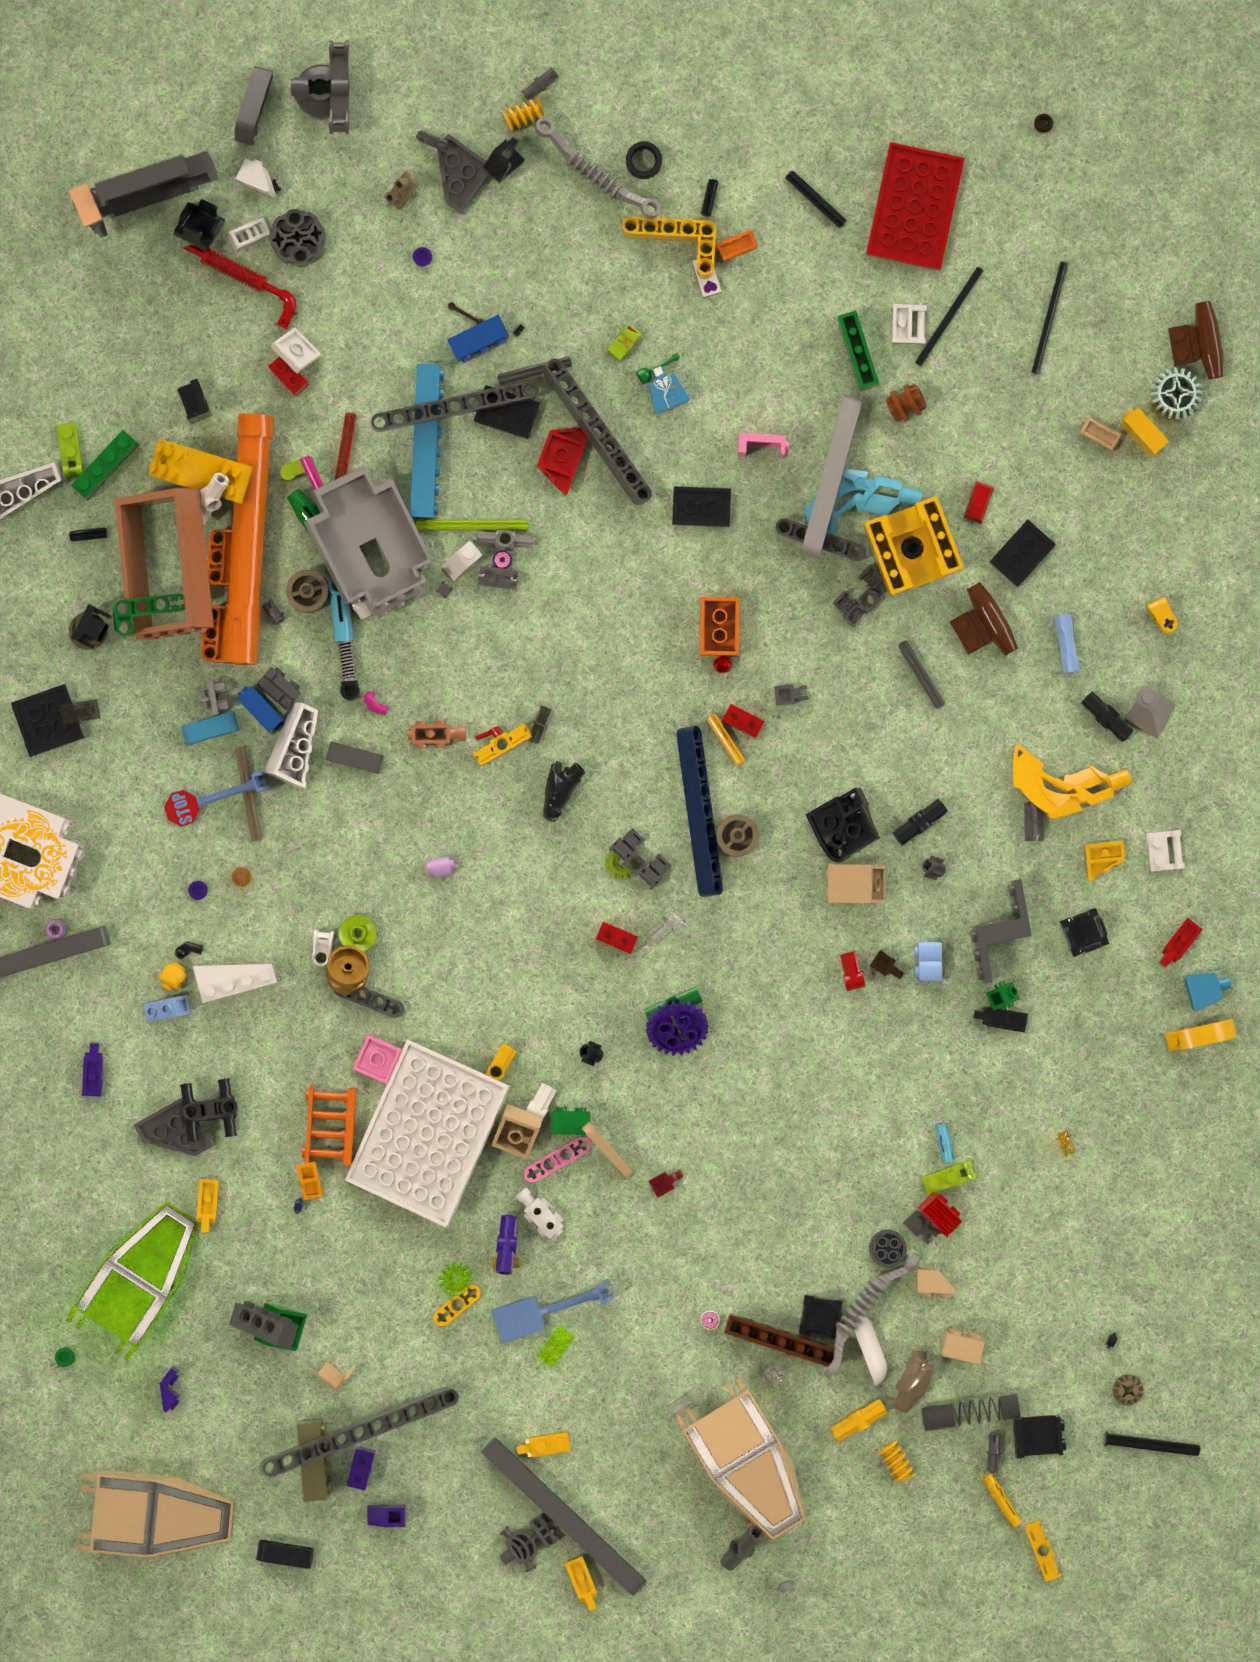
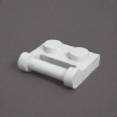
M893 304L892 343L926 344L925 312H927V305ZM912 311L918 312L917 337H912Z
M1181 830L1146 833L1150 872L1185 868V862L1182 861ZM1167 837H1172L1175 858V863L1173 864L1169 863Z

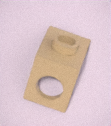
M326 1362L317 1374V1377L335 1391H338L355 1368L352 1367L344 1375Z

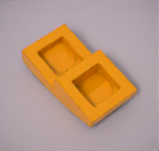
M316 1162L296 1165L304 1200L323 1197Z

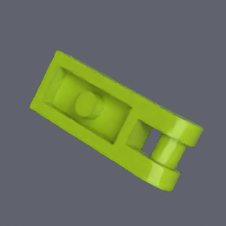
M73 422L57 425L64 478L75 474L80 476L84 471L77 424ZM69 462H76V467L70 468Z
M972 1159L921 1177L927 1196L932 1192L937 1193L978 1178L977 1173L974 1172L972 1167L974 1165ZM965 1168L967 1175L962 1177L959 1170Z

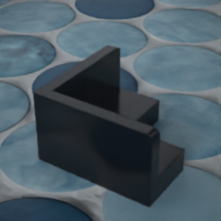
M514 137L509 141L505 139L492 151L483 167L499 183L525 161L515 150L519 142Z
M197 378L191 380L190 384L178 388L188 415L186 418L190 424L212 416Z

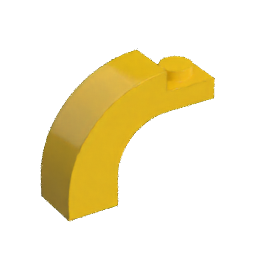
M1233 1018L1201 1026L1166 1032L1165 1036L1170 1052L1229 1040L1237 1037Z

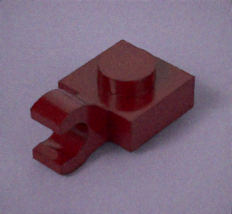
M681 1170L669 1176L666 1172H663L648 1182L657 1198L675 1189L672 1183L683 1178L684 1175Z

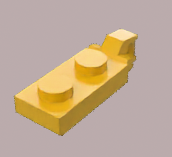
M199 1180L196 1217H198L197 1222H202L201 1232L204 1233L210 1232V1223H215L217 1216L219 1180Z
M568 1432L530 1437V1439H525L526 1444L516 1445L517 1454L527 1453L528 1457L571 1452Z
M580 1556L565 1562L578 1599H580L581 1603L586 1602L589 1611L596 1609L597 1606L594 1598L598 1597L584 1557Z

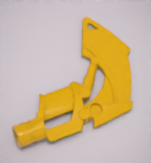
M1017 744L1015 746L1013 786L1020 789L1036 807L1047 813V817L1050 819L1084 811L1080 805L1087 803L1092 806L1114 797L1115 791L1132 785V779L1127 769L1108 776L1092 765L1089 766L1090 768L1075 774L1065 775L1064 781L1042 771L1044 764L1021 745ZM1018 751H1021L1022 754L1018 758ZM1043 780L1063 790L1066 794H1059L1044 787ZM1101 783L1106 784L1108 787L1095 794L1086 791V789Z

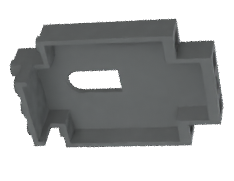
M208 151L186 158L184 155H180L94 183L95 188L90 189L101 217L110 215L111 218L199 190L198 186L218 180L219 178L212 158ZM103 220L89 226L101 238L108 236Z

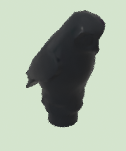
M556 761L551 764L546 782L543 817L547 821H557L561 815V809L567 804L575 787L581 782V777L586 773L576 762L571 767H565L562 772L561 762Z

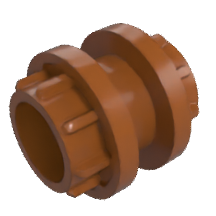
M906 384L903 386L904 392L897 394L894 390L890 392L891 396L886 398L887 406L895 421L903 420L907 422L909 421V414L915 412L919 416L922 414V410L926 409V401L916 384L911 386Z

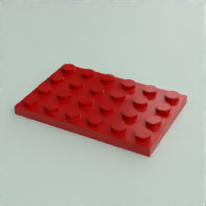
M890 142L866 255L940 271L965 158Z

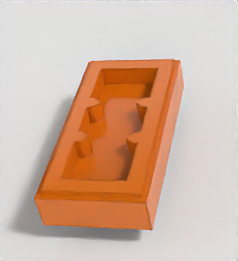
M750 229L717 243L716 247L722 261L726 262L758 248V244Z

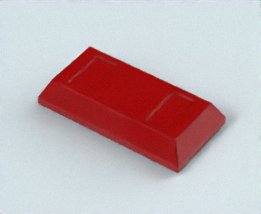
M976 481L964 518L982 524L994 487Z

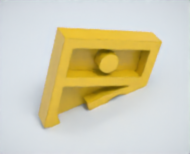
M1123 840L1085 844L1088 881H1093L1100 874L1106 873L1113 866L1125 861Z

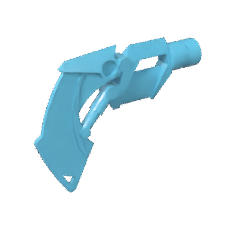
M844 469L836 501L841 496L852 491L865 490L863 495L860 493L855 494L836 511L833 508L827 533L833 534L839 527L836 518L855 505L858 512L866 511L888 516L898 504L915 506L916 503L920 502L923 491L903 487L902 481L877 476L874 480L866 479L865 477L869 473L867 471ZM880 486L899 490L897 498L873 492ZM816 495L811 505L805 508L807 525L809 524Z

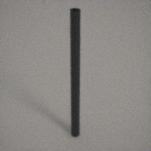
M1060 262L1031 371L1034 374H1039L1068 264L1065 262Z
M976 267L915 361L917 365L922 366L983 272V269L980 267Z

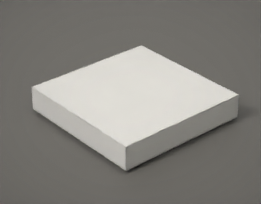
M296 328L287 332L270 346L297 374L322 355Z

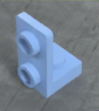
M187 995L144 1004L147 1022L191 1014Z

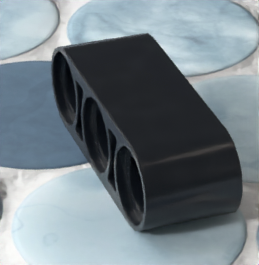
M259 1540L256 1560L310 1569L314 1548Z

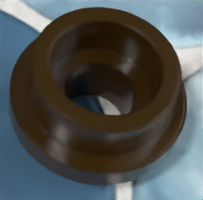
M1040 114L1034 120V127L1040 133H1047L1053 127V119L1048 114ZM1040 121H1046L1047 126L1042 127Z

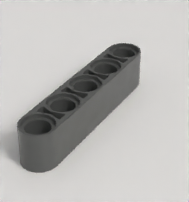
M783 518L777 521L775 528L778 534L803 543L804 539H800L797 533L802 528L807 530L808 526ZM781 523H789L790 529L788 532L783 533L780 531ZM826 533V542L823 544L822 550L853 561L864 559L866 551L862 545ZM836 541L844 543L842 551L834 550L833 546ZM855 547L862 549V555L859 558L852 556V550Z

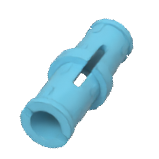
M947 1123L935 1125L938 1136L937 1145L940 1146L943 1163L954 1161L955 1158L951 1146L953 1142L949 1137Z

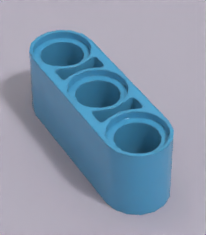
M234 711L181 727L186 745L240 730Z

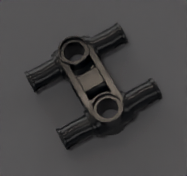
M230 1078L218 1080L219 1099L203 1101L194 1100L192 1083L180 1084L182 1095L180 1117L183 1125H186L187 1142L199 1141L197 1123L217 1119L224 1121L225 1137L237 1136L235 1119L238 1106L235 1102V1097L231 1095ZM224 1103L231 1105L232 1111L230 1113L224 1111ZM186 1108H191L194 1111L192 1118L187 1117L185 1114Z

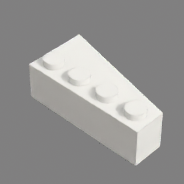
M57 462L0 480V520L63 480Z
M292 702L264 773L296 788L305 789V777L309 769L308 759L309 753L312 751L311 741L312 735L315 733L318 710L304 703Z
M274 964L193 966L203 1003L279 982Z

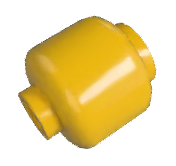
M175 962L165 965L158 977L162 983L160 986L168 992L179 990L187 979L186 969Z

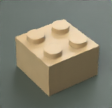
M507 1104L491 1146L527 1159L539 1132L543 1117Z
M949 1328V1331L944 1330L939 1353L944 1357L980 1364L985 1341L977 1333L968 1332V1335H965L959 1329Z

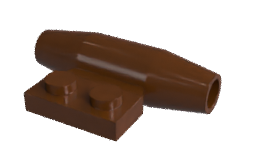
M1211 301L1196 303L1195 327L1182 325L1168 328L1174 366L1191 364L1201 358L1208 380L1223 377V348L1218 321Z
M981 582L968 588L967 592L975 611L965 612L950 621L968 655L985 646L990 638L1005 656L1018 649L1011 627L995 599Z

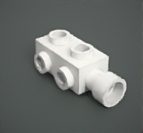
M527 1187L515 1196L519 1202L526 1206L524 1208L526 1212L524 1217L530 1223L535 1222L538 1226L536 1230L543 1238L545 1236L549 1239L552 1236L556 1238L563 1232L561 1228L564 1225L561 1222L564 1219L557 1212L554 1214L549 1209L551 1205L544 1197L542 1199L539 1197L534 1199ZM535 1208L541 1209L539 1215L534 1214ZM548 1222H552L554 1224V1227L552 1229L547 1228L546 1225Z

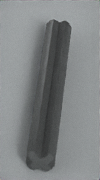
M570 356L559 358L566 368L572 366ZM547 362L498 374L499 384L502 385L543 374V366ZM549 365L550 371L557 370L555 366Z
M908 641L901 642L898 645L899 649L934 707L939 709L944 706L945 702Z

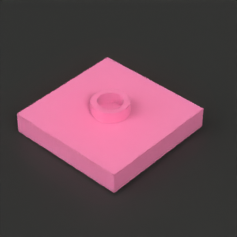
M367 1034L352 1069L387 1085L403 1049Z

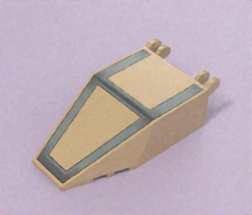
M112 1470L82 1474V1479L97 1480L96 1487L84 1485L80 1489L82 1491L95 1492L92 1533H76L78 1538H91L90 1545L75 1544V1549L154 1557L230 1541L234 1501L203 1489L180 1477Z

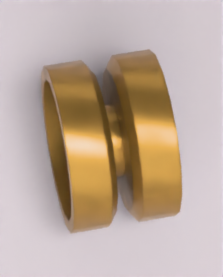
M342 946L334 950L328 958L325 974L330 988L344 995L355 994L360 991L366 984L370 964L366 954L354 946Z

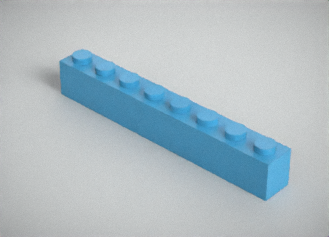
M417 364L415 405L443 399V389H440V381H444V370H441L440 364ZM433 406L431 408V413L433 415H439L441 413V408H439L438 406ZM415 410V419H421L423 416L422 412ZM438 420L414 425L411 518L434 519V515H438V503H435V496H439V484H436V476H440V465L436 464L437 457L440 458L441 446H437L438 438H441L442 427H438Z

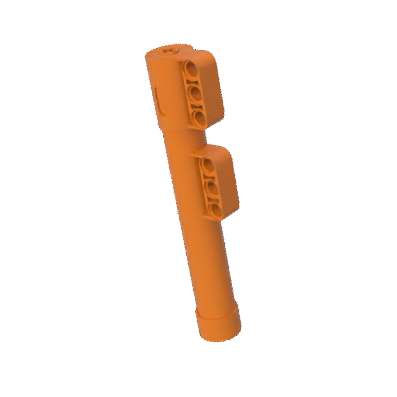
M251 413L238 414L237 462L253 468L242 504L234 502L232 530L215 529L209 535L207 557L209 583L228 587L225 606H212V612L215 610L218 612L217 618L213 620L214 627L206 628V632H202L201 656L206 661L235 665H257L261 616L259 602L270 447L274 431L273 416ZM222 534L223 541L221 543H218L217 537L218 535ZM218 553H221L222 559L217 563L215 557ZM219 572L221 577L215 582L214 575ZM215 629L216 637L211 639L210 632ZM213 648L215 655L210 658L209 651Z

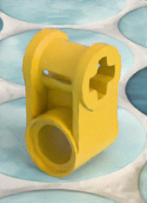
M1164 596L1146 605L1152 618L1163 633L1171 634L1175 631L1178 622ZM1165 620H1167L1168 622L1172 621V629H1170L1169 627H1164V624L1166 623Z

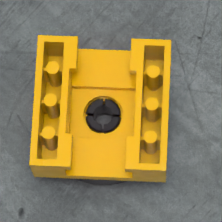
M937 496L918 502L910 508L888 516L883 515L863 524L875 563L881 573L889 597L924 586L964 569ZM914 544L917 547L916 553L911 554L906 551L907 545Z

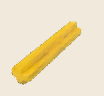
M713 714L707 721L736 766L742 764L745 758L718 715Z

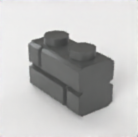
M270 667L256 685L287 710L292 702L301 694L298 690L300 686L292 679L288 682L284 678L286 674L278 667L275 670Z

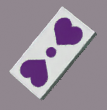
M693 260L692 263L703 298L721 293L715 269L709 279H701L696 271L697 260ZM703 265L700 268L705 273L711 270L707 265Z

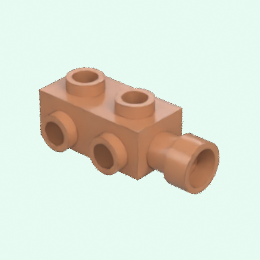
M445 720L435 721V724H427V721H416V725H411V729H408V740H412V745H416V748H427V744H435V748H447V744H451V740H458V742L466 741V726L451 728V725L446 724ZM424 731L426 736L422 739L419 738V732ZM439 731H443L445 733V736L443 738H439L437 736Z

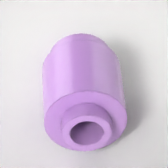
M449 856L427 862L429 878L452 875V871H455L454 860H450Z

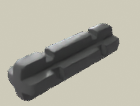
M423 130L418 131L416 135L418 141L436 149L439 148L441 151H447L450 146L447 140L440 139Z

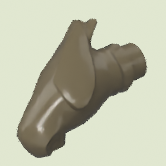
M912 1350L906 1370L896 1384L899 1394L894 1406L900 1412L908 1413L916 1401L924 1395L931 1381L934 1365L928 1364L926 1352Z

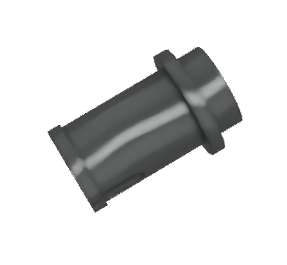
M272 599L268 601V604L266 602L262 605V608L265 609L272 619L271 622L275 623V625L285 619L284 613L279 611Z

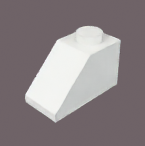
M245 158L236 180L246 187L275 198L276 194L269 172L263 167V163L256 159L250 161Z
M469 541L442 568L455 581L482 559L483 555Z

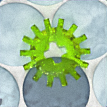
M452 1262V1268L446 1265L447 1272L441 1270V1273L445 1275L439 1277V1280H444L439 1285L440 1287L445 1285L446 1287L443 1291L446 1292L449 1289L450 1296H452L453 1291L456 1292V1296H459L460 1290L466 1293L464 1287L470 1288L471 1286L467 1282L473 1281V1278H468V1275L472 1274V1272H466L467 1265L461 1268V1262L457 1267L455 1262ZM453 1274L460 1276L457 1284L454 1281H450L453 1278Z

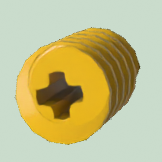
M536 97V103L530 99L529 106L522 102L521 109L515 105L514 112L511 108H507V114L502 111L505 122L512 132H514V126H517L520 130L521 123L528 127L529 120L536 124V117L539 119L544 115L538 97Z
M898 1440L883 1446L878 1456H885L882 1463H889L886 1470H893L889 1474V1476H896L893 1483H901L916 1474L915 1472L910 1473L913 1470L912 1466H906L909 1463V1459L902 1460L906 1454L904 1452L898 1453L902 1449L900 1445L895 1446Z

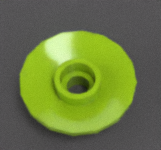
M352 915L342 922L339 929V938L343 946H354L364 952L374 945L377 938V929L369 917ZM356 930L362 931L361 937L355 936Z

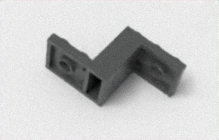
M1021 879L1013 880L1011 885H1008L1010 897L1013 896L1015 903L1011 904L1013 915H1017V919L972 927L973 931H970L971 942H975L976 950H973L974 959L979 962L980 969H977L978 980H982L983 984L993 983L986 944L1032 936Z

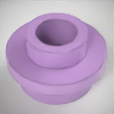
M52 920L46 926V933L52 939H59L65 934V926L59 920ZM54 926L59 927L58 933L52 931Z

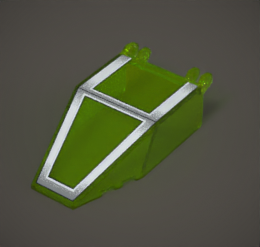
M166 1201L117 1241L73 1305L66 1321L70 1323L75 1317L76 1312H81L84 1315L76 1324V1328L80 1329L86 1318L89 1317L122 1339V1342L115 1351L117 1355L122 1351L126 1342L132 1345V1348L124 1358L128 1361L137 1349L142 1346L183 1283L199 1222Z

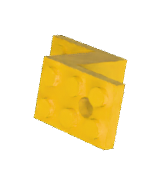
M159 439L148 475L191 489L201 490L209 485L215 473H221L229 479V483L221 498L242 504L253 467Z

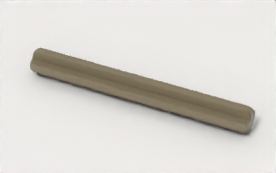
M238 747L235 749L241 784H244L251 779L246 748ZM248 790L243 792L250 835L252 841H258L262 839L254 791Z

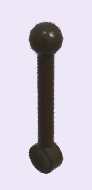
M454 302L448 304L450 310H456L475 321L476 324L484 322L481 318L477 319L456 307Z

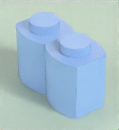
M942 942L918 943V947H914V958H918V966H914V976L918 977V981H942Z

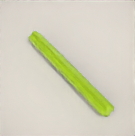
M415 520V526L417 530H528L529 522L528 520Z

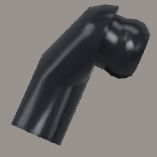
M186 941L176 948L175 956L178 959H183L191 952L201 955L204 946Z

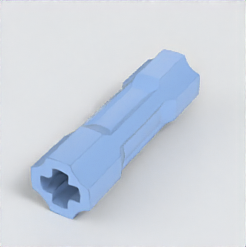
M1071 614L1055 616L1054 620L1058 633L1063 673L1080 671L1073 637Z

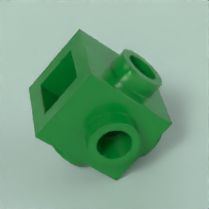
M1004 981L993 985L995 989L986 993L993 1011L1001 1007L1004 1010L1015 1006L1013 1002L1020 999L1013 981L1005 984Z

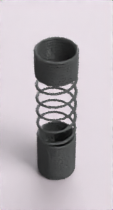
M1017 1394L1000 1396L998 1412L993 1398L990 1397L988 1413L984 1401L980 1399L978 1407L979 1418L972 1400L969 1402V1419L963 1402L959 1403V1420L952 1403L922 1407L924 1430L927 1432L955 1428V1416L960 1427L961 1404L968 1425L970 1426L971 1403L977 1421L980 1424L981 1401L989 1423L991 1421V1400L998 1421H1000V1407L1003 1420L1020 1418Z

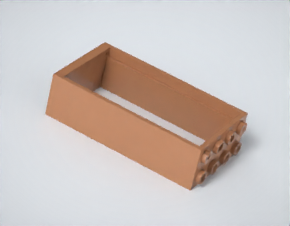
M174 488L115 498L124 599L149 597L141 507L175 501L187 622L152 627L151 614L133 616L134 631L129 636H136V640L159 639L162 636L163 638L174 637L176 634L189 635L190 632L202 633L206 632V628L214 627L200 489ZM139 601L137 603V610L143 612L146 604L143 601Z

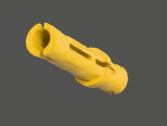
M988 1473L981 1479L990 1492L989 1495L997 1502L1011 1527L1014 1528L1021 1524L1022 1520L1015 1512V1509L1003 1492V1487L997 1483L993 1474Z

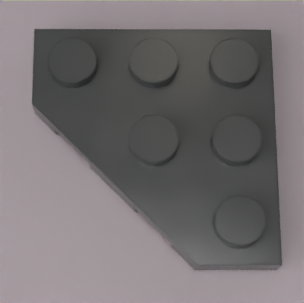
M447 134L444 139L450 144L447 151L437 149L445 202L462 214L488 179L490 173L483 168L487 162L450 134Z
M182 1098L134 1124L141 1140L149 1144L193 1156L212 1147L200 1123H197L199 1141L187 1142L186 1125H183L180 1117ZM186 1108L185 1114L187 1117L192 1118L194 1112L191 1108Z

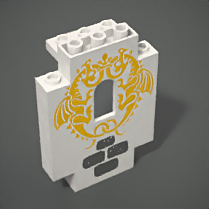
M0 793V897L33 910L40 906L42 893L64 900V897H67L70 891V881L76 876L77 863L81 861L84 855V846L63 838L69 832L70 820ZM10 839L37 849L41 854L40 863L35 867H28L5 858L4 854Z

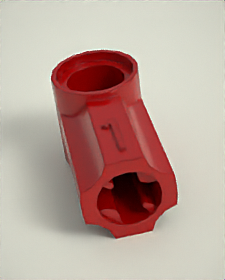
M856 951L840 954L846 990L851 991L866 987Z

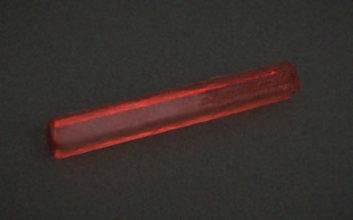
M354 413L345 414L335 480L346 475L348 472L356 422V414Z

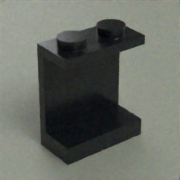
M1059 1415L1013 1419L1015 1456L1017 1459L1032 1455H1063V1450H1066L1065 1438L1062 1439V1431H1065L1064 1419H1061Z

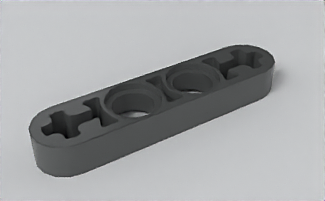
M365 987L361 989L366 994L365 999L362 1001H358L355 998V994H351L350 998L347 995L334 991L341 998L394 1018L403 1015L405 1010L402 1002ZM377 996L383 999V1005L380 1008L375 1007L372 1003L373 999ZM387 999L391 1001L389 1005L395 1006L399 1004L401 1012H397L395 1015L390 1008H387V1012L383 1011L387 1004Z

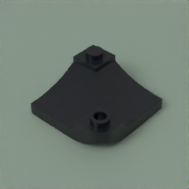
M855 787L840 797L836 796L805 814L821 848L833 862H843L850 858L852 854L880 839L870 815L869 803L861 788ZM839 849L842 852L840 856L837 854Z

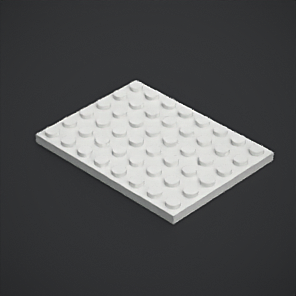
M407 1039L345 1180L448 1228L511 1086Z

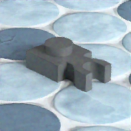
M793 684L774 686L776 706L795 704L796 698L809 700L808 696H801L800 694L802 689H807V685H802L797 689H794Z
M917 1209L903 1222L916 1237L921 1234L927 1245L930 1243L926 1238L927 1234L931 1233L935 1237L938 1236L934 1230L927 1228L930 1224L929 1221Z

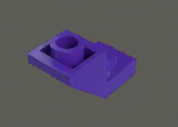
M174 1366L171 1367L159 1383L163 1411L165 1412L169 1409L173 1411L180 1402L177 1400L180 1395L168 1387L169 1384L173 1386L179 1378L176 1375L179 1370Z

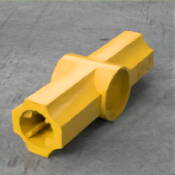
M502 1043L485 1075L501 1081L517 1050ZM497 1066L501 1069L502 1073L499 1077L492 1076V1067Z
M877 1399L867 1406L849 1413L845 1419L834 1424L830 1429L836 1440L840 1442L851 1434L866 1429L872 1422L888 1412L881 1400Z

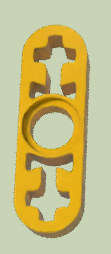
M475 1284L467 1285L434 1313V1322L438 1326L449 1324L479 1299L481 1295L480 1288ZM469 1288L472 1290L476 1289V1297L470 1296L467 1299L470 1302L468 1304L459 1296L463 1294L465 1297L469 1293ZM454 1300H460L463 1303L461 1310L457 1311L452 1308ZM448 1306L449 1310L455 1315L451 1317V1314H448L446 1322L442 1320L439 1322L437 1320L439 1318L438 1313L444 1314L447 1312L445 1307Z

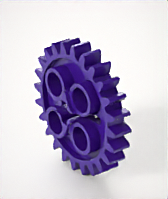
M672 1000V1005L665 1002L664 1008L658 1006V1012L653 1010V1016H648L649 1022L646 1023L648 1040L652 1042L653 1048H658V1052L664 1049L665 1055L669 1051H672L673 1056L676 1052H679L682 1056L683 1051L689 1054L690 1048L697 1050L696 1044L703 1045L702 1039H707L706 1034L709 1032V1025L706 1014H703L702 1008L697 1009V1004L691 1006L690 1001L683 1004V1001L680 1000L679 1004H676ZM671 1016L674 1017V1019H675V1021H676L677 1027L674 1025V1022H673V1019L671 1018ZM678 1030L681 1031V1036L684 1040L680 1038Z

